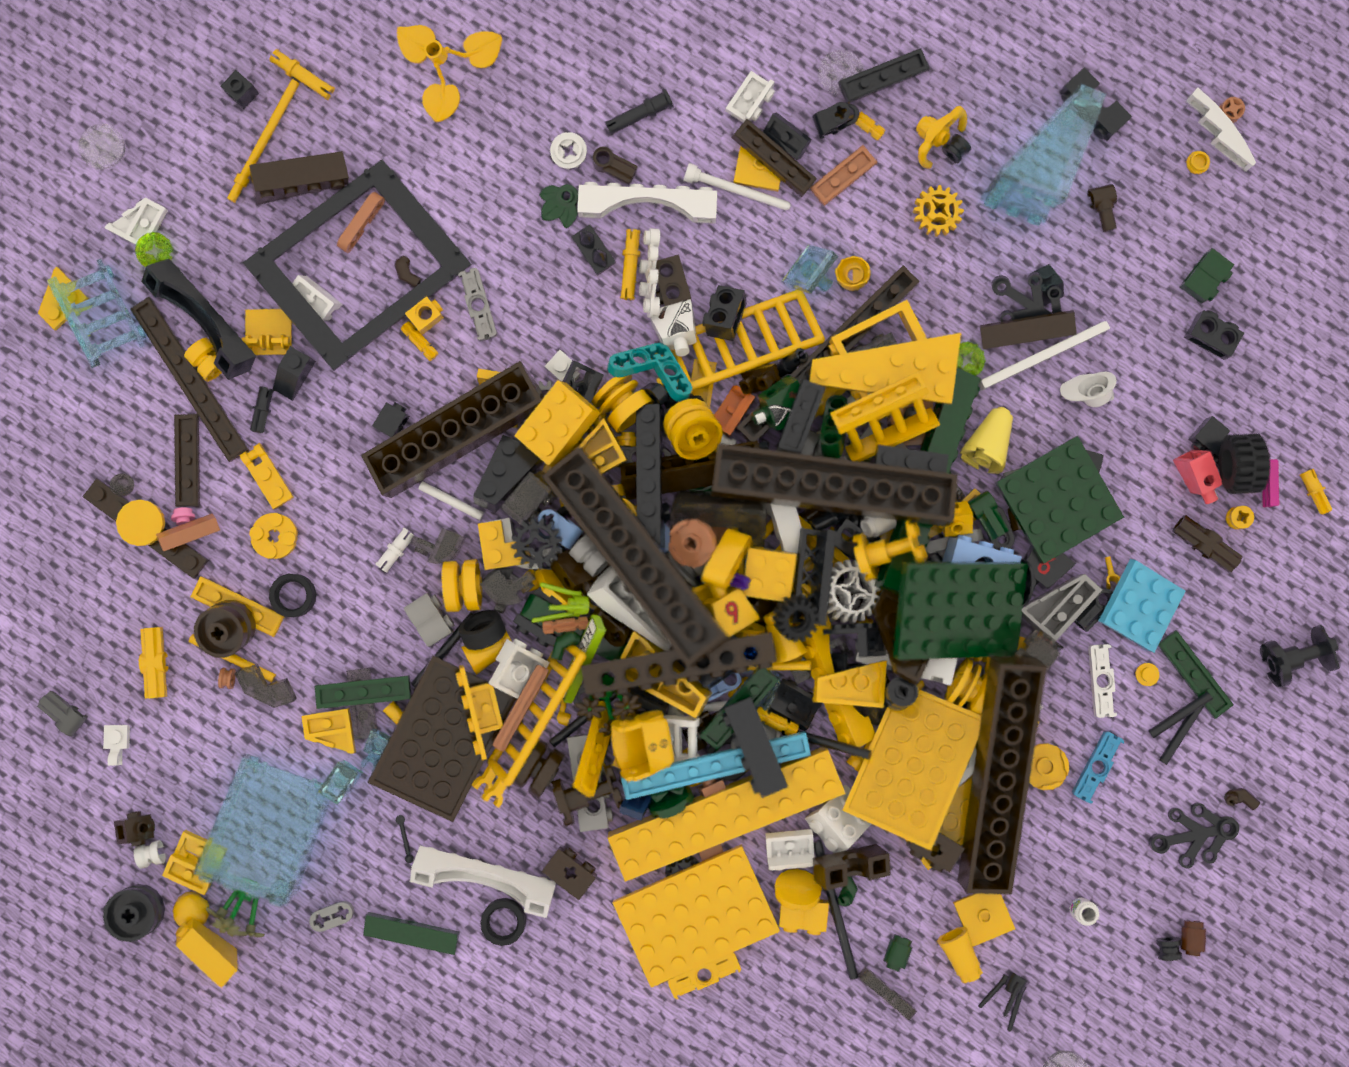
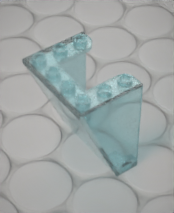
M1080 85L999 170L980 197V200L984 201V205L992 209H997V207L1005 209V213L1013 217H1018L1019 215L1026 217L1027 222L1033 225L1044 224L1047 221L1050 207L1062 205L1067 199L1106 94Z
M247 754L241 760L193 874L199 876L201 881L213 883V881L221 883L222 887L227 890L236 891V889L245 891V895L251 898L258 899L263 897L269 899L268 902L275 906L287 905L299 890L336 784L328 781L320 783L314 778L310 780L269 766L267 762H259L258 757Z

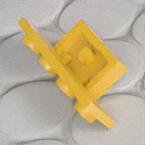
M461 665L459 666L460 672L456 673L459 687L464 686L466 695L461 697L464 709L470 710L471 718L467 719L470 733L475 732L477 738L476 741H473L475 754H480L482 760H485L487 757L481 734L501 729L503 726L494 687L489 682L469 687L465 668Z

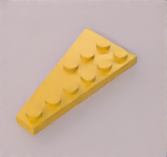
M961 333L813 359L809 381L823 387L874 393L919 372L929 394L921 397L922 401L951 404Z

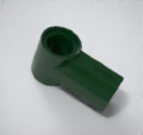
M986 490L968 501L973 517L979 520L991 541L1009 531L997 510V503L989 491Z

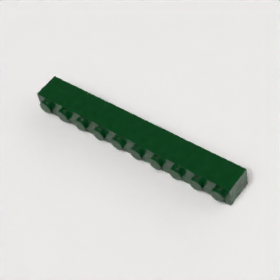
M959 368L956 369L952 403L936 402L933 412L940 426L926 432L920 451L949 455L946 473L950 474L952 463L958 456L957 448L959 442L963 439L966 432L964 428L966 421L970 418L973 411L971 407L973 400L977 397L980 390L978 385L981 379ZM897 520L889 543L908 537L906 521ZM917 523L920 529V536H918L919 544L924 545L926 548L930 540L928 534L933 525ZM913 551L893 556L892 562L881 565L874 586L882 590L885 588L899 596L903 562H917Z

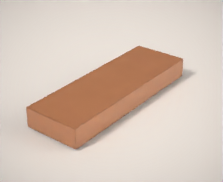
M862 145L811 186L810 190L822 205L825 206L875 166L877 161L865 146Z

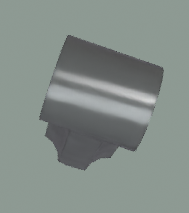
M49 691L38 702L37 707L56 722L55 726L67 736L72 737L88 718L86 714L82 715L78 711V707L69 705L54 691Z

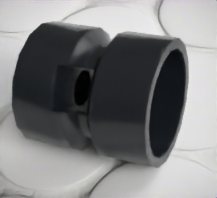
M900 676L895 677L885 685L884 704L891 710H904L913 704L918 697L917 685L910 683Z

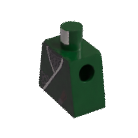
M787 375L759 394L758 399L761 408L751 413L752 419L757 426L767 422L768 426L775 430L784 428L800 386L798 380Z

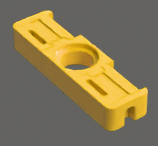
M732 952L669 979L668 985L673 997L678 999V995L682 996L695 990V988L700 990L719 982V977L721 979L736 972L737 969L740 972L741 967L735 952ZM703 968L708 969L711 972V977L707 981L700 980L697 975L699 970Z

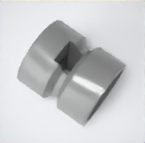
M587 535L583 536L569 553L577 562H584V569L592 577L597 576L609 564Z

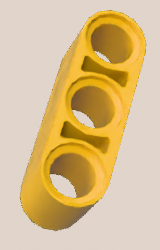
M728 528L705 567L702 582L726 590L748 552L752 536Z

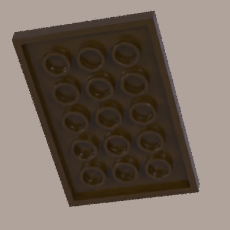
M432 655L368 779V783L453 822L484 760H482L480 754H475L473 741H476L477 738L475 732L470 733L467 719L471 718L469 709H464L461 696L466 694L464 686L459 687L456 673L460 672L459 667ZM465 670L469 687L488 683V681ZM494 687L503 724L516 698ZM500 729L481 734L486 757Z

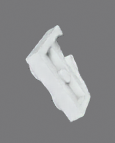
M144 198L134 208L122 213V217L112 224L108 223L105 229L147 250L168 210Z

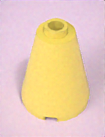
M1004 407L992 409L960 451V454H962L961 459L966 464L978 470L979 465L989 469L987 473L990 474L1003 472L1006 465L1013 416L1008 409Z

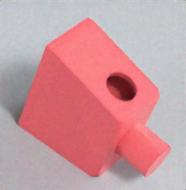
M1192 449L1173 459L1190 493L1201 495L1205 504L1213 503L1219 499L1215 489L1222 485V480L1210 451Z

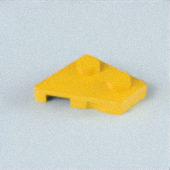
M56 266L38 314L56 331L89 298Z
M350 708L301 716L306 740L337 748L350 754L356 753Z

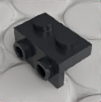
M783 678L776 686L765 709L787 719L789 723L792 721L798 724L799 729L806 732L822 703L813 702L814 693L806 692L798 687L794 681Z

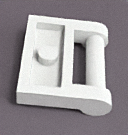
M664 715L669 725L674 762L699 757L700 755L697 751L699 717ZM682 727H688V754L682 753Z

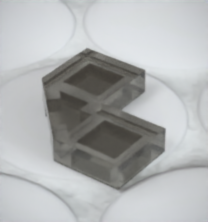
M258 664L235 672L244 694L273 708L294 702L297 699L287 678L267 684Z

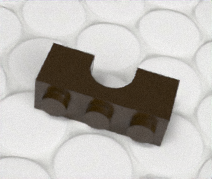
M873 844L813 858L814 881L827 891L848 886L847 877L863 876L869 881L891 876L890 855L879 845Z

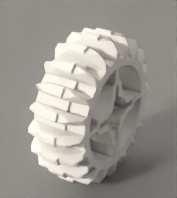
M844 560L843 564L836 562L834 567H832L828 613L833 612L832 619L834 620L840 617L841 623L849 621L850 624H853L857 620L859 622L864 621L865 616H871V610L875 605L874 601H877L878 598L876 592L881 590L874 586L876 579L870 581L864 579L867 573H861L856 560L852 561V563L850 560ZM843 573H848L844 583L837 585L836 581ZM836 595H838V597L840 598V603L838 602ZM856 599H863L858 609L851 610L852 605H855Z

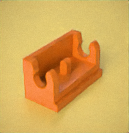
M733 385L714 414L722 426L723 434L729 438L755 400L754 395L750 393L743 394L741 388L737 385Z

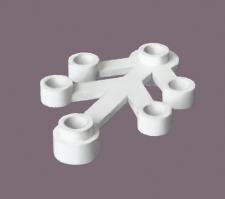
M649 228V231H644L643 237L644 245H648V260H640L639 273L645 274L647 282H640L639 296H645L643 312L647 313L648 318H652L653 316H658L660 309V299L655 297L658 282L656 263L660 243V230Z

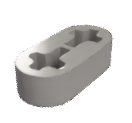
M340 901L318 909L310 916V926L313 930L322 932L345 924L353 917L354 907L348 901ZM340 906L343 909H348L349 912L346 914V918L342 915L334 916V913L340 910ZM318 914L321 917H330L329 920L324 922V926L320 923L316 924L315 920L318 918Z

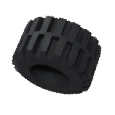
M1259 433L1225 436L1220 447L1218 461L1219 474L1224 489L1230 494L1261 493L1266 488L1270 474V455L1263 436Z

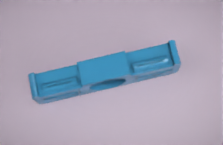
M1108 731L1102 733L1072 790L1074 796L1087 803H1093L1091 798L1099 783H1104L1114 762L1111 760L1120 743L1124 744L1122 738ZM1100 760L1104 765V769L1101 773L1096 774L1092 770V764Z

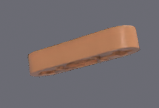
M372 192L340 236L337 247L346 253L351 252L365 232L363 229L367 223L370 224L383 206L385 198L376 192Z

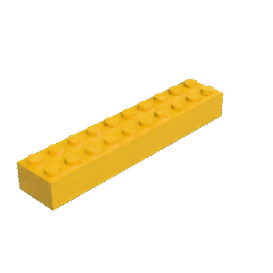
M820 747L810 751L811 756L780 763L779 765L788 788L761 798L760 793H754L750 784L753 776L750 775L725 785V789L707 797L701 795L694 797L692 804L688 802L685 805L686 809L675 816L663 819L659 818V816L654 818L652 815L644 817L642 821L637 820L609 831L607 838L624 881L626 882L846 794L828 749Z

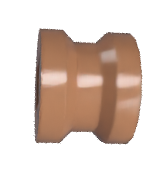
M1230 97L1219 106L1232 123L1241 118L1245 112L1243 101L1237 97Z

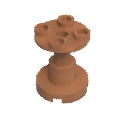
M718 511L700 513L694 519L684 520L672 528L670 543H668L670 554L680 565H687L691 568L700 567L709 562L726 530L733 528L728 519Z

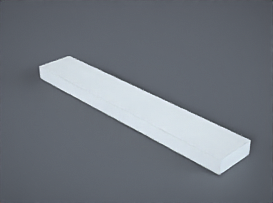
M1107 321L1101 322L982 379L978 386L983 391L1106 332L1110 327Z

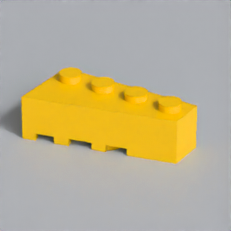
M634 631L620 659L664 652V650ZM675 661L673 665L674 671L676 673H683L685 668L678 661ZM654 664L651 666L650 674L652 677L657 678L662 674L661 665ZM631 668L627 671L626 677L630 682L638 679L639 673L637 669ZM687 678L678 679V684L663 686V682L655 683L653 689L645 690L694 718H697L703 712L712 694L711 691L704 688L700 681L687 682Z

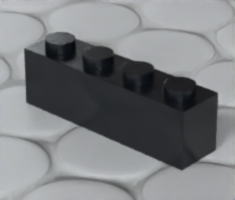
M751 696L725 706L726 712L722 716L726 726H732L735 735L731 736L736 750L741 748L744 757L740 759L745 771H751L753 780H750V784L754 793H760L761 798L788 788Z

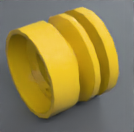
M632 375L610 379L601 387L592 400V404L595 407H600L599 411L601 414L612 411L607 418V422L617 433L626 430L636 423V411L645 404L654 403V400L644 389L633 393L638 386V381L632 380Z
M966 658L954 671L952 683L947 685L944 700L950 703L954 702L955 705L960 707L967 701L966 709L982 716L988 670L980 677L982 666L980 664L973 666V661Z

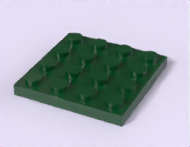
M1078 436L1073 437L995 482L1041 564L1047 563L1124 518Z

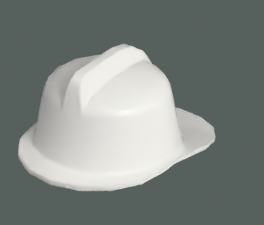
M1111 372L1078 375L1063 383L1060 392L1067 400L1083 401L1089 407H1100L1114 399L1113 388L1117 380L1116 376Z

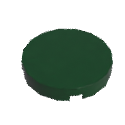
M689 786L684 787L682 795L674 794L669 790L668 794L659 803H655L652 799L648 808L654 818L656 816L663 819L669 818L686 809L685 805L688 802L692 804L694 795Z

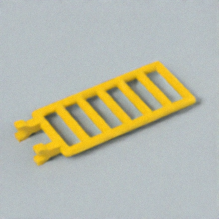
M797 289L745 308L742 319L752 315L755 316L770 353L760 357L756 356L742 321H740L737 335L748 361L735 365L725 340L714 338L727 368L722 371L713 373L698 337L699 334L706 332L705 326L703 324L695 326L697 341L695 344H692V347L705 377L691 381L682 357L676 355L675 349L671 350L690 381L692 391L790 356L798 348L807 350L823 344L825 337L803 290ZM796 299L814 336L802 342L784 305ZM776 307L792 343L791 346L780 350L763 314V311ZM657 378V383H660L664 387L661 380Z
M575 645L565 648V650L576 657L569 670L557 660L552 659L551 654L548 657L547 661L550 663L546 669L549 670V673L540 689L551 700L544 711L534 700L532 701L528 709L539 721L532 732L522 721L518 726L517 731L527 741L520 752L511 743L508 744L505 751L514 760L508 773L498 763L504 751L495 748L487 761L488 766L483 775L473 781L472 786L477 790L481 784L486 783V787L483 790L484 793L481 796L484 801L488 802L490 797L495 795L496 798L493 804L500 808L503 802V792L507 786L513 784L587 658L586 653ZM552 669L563 677L557 690L546 682ZM497 775L498 778L493 785L492 782Z

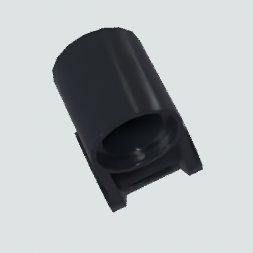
M838 102L827 109L815 113L812 118L820 139H824V136L832 133L835 135L856 123L859 118L857 106L847 104L846 102Z

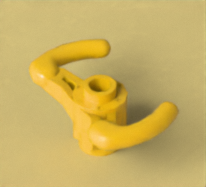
M962 106L955 107L950 113L938 120L934 117L924 116L918 122L916 131L918 136L924 139V142L918 149V160L922 167L930 169L933 166V163L927 159L928 152L932 146L940 147L948 142L950 138L949 127L958 118V131H965L967 113Z

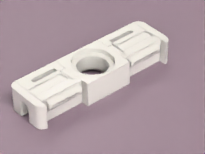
M1109 644L1090 645L1088 647L1094 716L1098 718L1117 716L1113 708L1112 692H1115L1114 670L1110 668L1108 648H1112ZM1104 674L1108 677V684L1101 688L1097 685L1096 680L1099 675Z

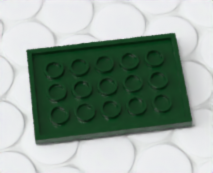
M903 562L893 658L908 660L1017 656L1022 620L1021 610L1024 603L1028 569L1027 563Z

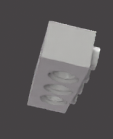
M588 734L569 736L567 738L573 784ZM603 765L598 783L603 781L602 775H605ZM609 795L597 798L600 802V808L596 811L589 809V807L577 810L580 832L609 827V822L613 821L611 807L606 806L605 798H610Z

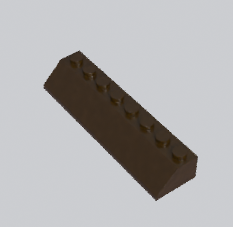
M518 361L363 453L361 456L381 495L393 498L526 420L543 400L544 395L524 364Z

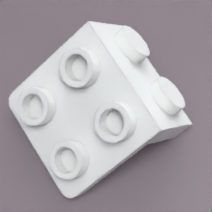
M847 785L843 786L846 794L827 801L821 808L811 812L805 818L812 831L818 834L826 848L833 853L849 849L871 825L842 811L851 791Z

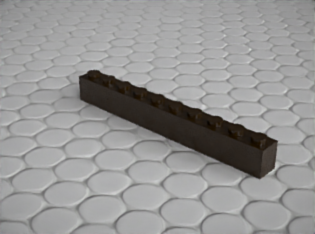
M903 265L790 376L797 379L799 385L802 379L809 381L812 360L832 356L828 347L831 337L899 304L920 281ZM876 325L842 341L846 352L849 353ZM759 405L754 411L760 409L761 405ZM750 414L737 426L736 431L747 442L759 440L772 427L768 426L767 422L757 426Z

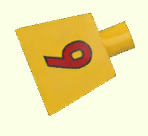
M708 584L713 596L703 601V603L729 636L734 635L760 619L740 589L729 586L726 590Z

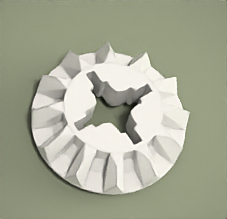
M566 132L558 135L553 140L550 153L552 160L559 167L569 170L571 168H578L585 161L587 147L579 135ZM573 145L572 150L575 155L569 154L564 159L565 151L562 147L569 148Z

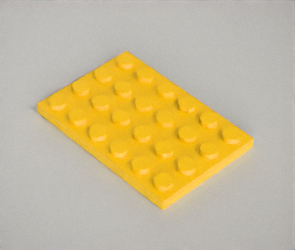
M918 689L916 701L906 709L895 711L887 707L868 749L872 751L871 758L869 760L864 759L842 811L931 851L978 742L982 716Z
M742 844L613 900L614 908L651 988L780 932V928Z

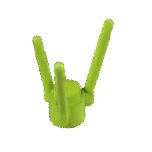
M541 582V587L570 595L572 598H568L567 605L549 606L550 610H568V612L533 618L531 621L536 623L587 615L589 611L588 596H582L581 591H572Z

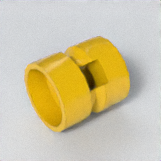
M205 337L196 341L185 352L184 357L193 367H198L197 372L205 381H212L222 373L214 365L216 353L208 338Z

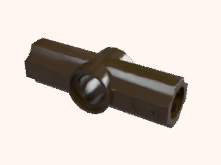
M1183 515L1172 530V532L1192 545L1191 548L1193 550L1197 549L1201 552L1202 557L1211 559L1227 572H1232L1241 562L1243 556L1225 544L1220 535L1208 528H1203L1187 515Z

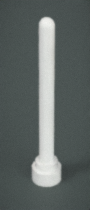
M689 163L683 180L692 184L693 182L697 183L700 181L783 210H789L791 207L788 201L703 173L701 169H698L697 165Z

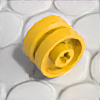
M699 399L680 401L669 409L664 418V432L671 441L675 451L682 458L688 460L701 459L715 451L718 444L721 443L723 435L722 426L704 401Z
M478 559L464 560L462 570L457 561L443 562L442 591L447 612H460L463 607V600L468 611L481 610L483 586Z

